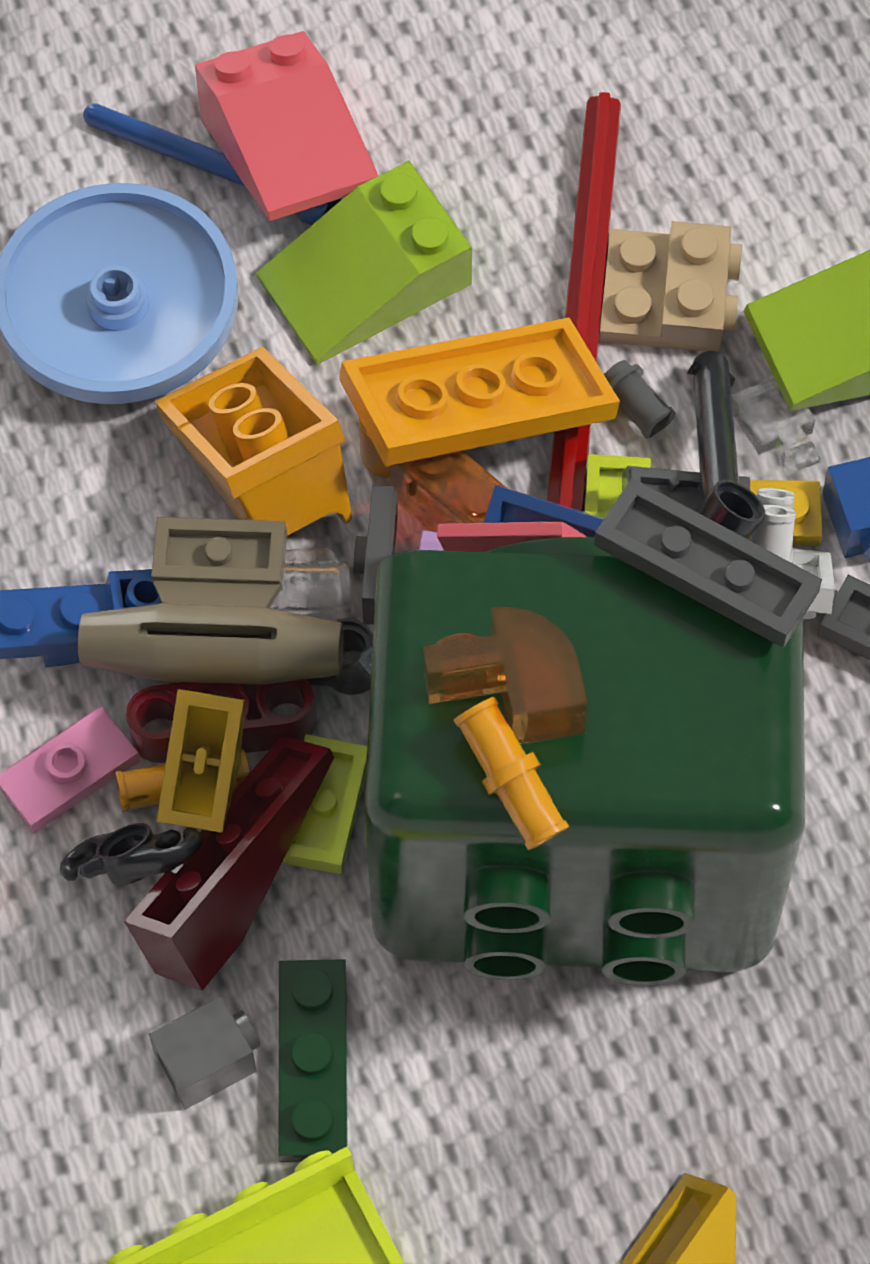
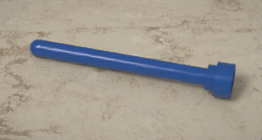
M97 103L89 104L84 109L83 118L85 122L94 128L245 187L229 161L220 151ZM343 198L297 212L296 214L300 215L303 223L312 226Z

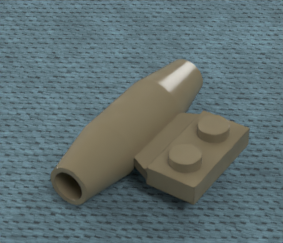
M157 517L151 578L162 603L82 614L78 631V656L82 666L155 681L267 685L341 675L344 658V626L341 622L270 608L279 592L283 591L287 543L285 521Z

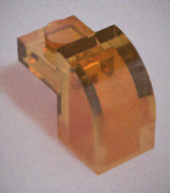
M491 608V636L478 638V636L471 633H459L441 639L436 645L423 646L424 681L429 704L501 692L507 723L520 744L585 733L587 699L577 655L565 634L555 624L539 614L520 608Z

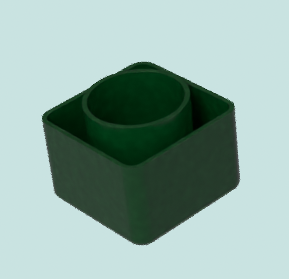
M561 537L530 540L495 548L487 552L412 550L396 553L382 560L377 567L364 800L372 929L379 944L386 951L403 959L462 962L468 972L480 977L497 980L532 978L544 973L547 966L600 967L606 977L622 983L658 985L679 980L685 975V971L736 972L751 968L764 960L774 944L805 828L803 619L785 647L782 648L594 546L595 537ZM491 697H495L497 700L498 708L526 755L534 752L541 764L535 771L551 796L561 817L569 825V828L531 850L526 848L525 840L497 793L489 795L482 781L487 776L461 729L453 721L468 709Z

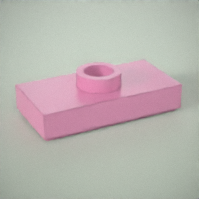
M100 706L0 774V790L34 834L115 779L116 771L125 772L140 762L139 753L105 709Z

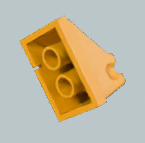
M263 346L155 401L162 422L180 440L237 520L285 521L287 536L331 513H337L338 517L345 524L352 520L340 443L346 440L339 420Z

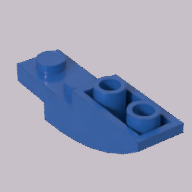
M152 569L108 572L106 584L0 590V659L43 656L45 667L80 663L78 656V631L82 614L162 603L151 578Z

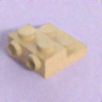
M671 221L670 234L610 229L599 342L716 351L720 353L723 331L735 332L738 296L726 295L727 280L739 281L742 244L730 243L732 226Z

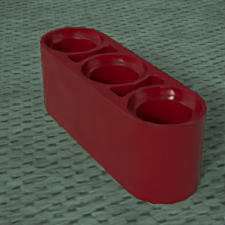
M307 679L267 685L191 682L154 685L143 688L134 694L127 704L126 719L134 748L141 758L153 763H166L172 724L166 730L158 733L148 732L143 728L151 720L158 718L173 722L179 689L245 700L242 748H244L245 753L268 751L282 735L304 741L306 734L312 735L316 728L314 692L311 683ZM285 703L295 704L301 708L298 713L290 717H279L272 713V710L278 705Z

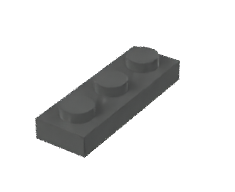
M631 478L595 532L594 546L782 648L785 647L820 591L821 578Z

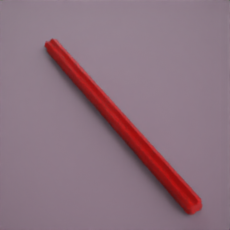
M600 92L599 96L589 97L586 102L565 318L569 317L596 362L598 359L621 114L619 99L610 97L611 95L608 92ZM591 424L553 432L547 501L583 511Z

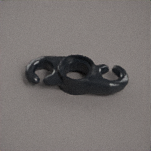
M130 824L114 832L93 836L77 845L61 861L60 874L67 881H75L78 877L77 868L83 864L80 868V874L83 877L90 879L98 875L107 874L115 885L132 884L148 876L167 873L187 862L201 847L202 833L196 828L186 827L183 831L184 841L178 844L181 840V834L176 830L170 829L162 833L153 834L148 824Z

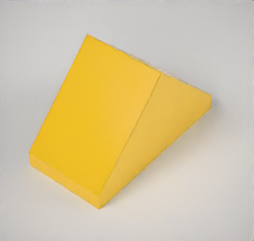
M178 690L156 822L216 832L224 831L241 763L245 700Z

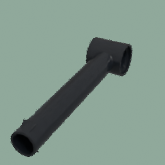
M706 351L694 359L687 374L693 375L702 503L696 512L749 539L764 519L765 509L762 502L752 491L739 484L731 387L735 382V377L729 372V363L723 354L716 351Z

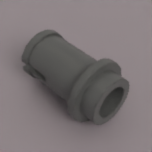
M626 360L619 361L608 369L604 376L620 400L619 408L639 428L646 439L648 437L651 438L667 427L674 419L676 413L642 378L644 372L639 365H630Z

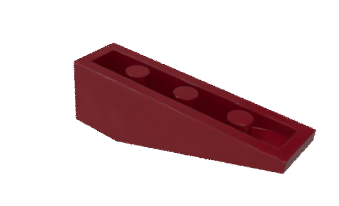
M282 735L233 792L224 831L216 832L202 829L200 831L202 833V845L199 850L184 864L164 873L124 920L125 925L155 974L203 991L241 945L335 758L330 748Z

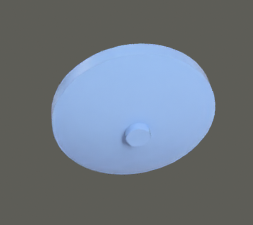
M108 183L93 185L66 193L48 202L30 215L15 230L0 255V334L6 348L18 365L34 380L58 394L75 400L99 404L133 403L155 398L184 385L204 370L218 355L232 331L238 308L236 267L231 249L217 225L197 206L176 194L156 187L132 183Z

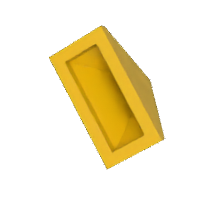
M684 1173L621 1264H736V1194L727 1186Z

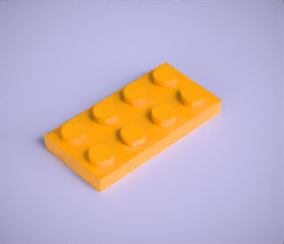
M569 317L341 361L339 381L385 466L616 419L620 400Z

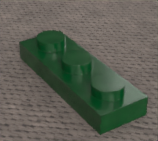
M346 959L279 961L278 1156L279 1162H301L317 1152L330 1151L333 1154L348 1146Z

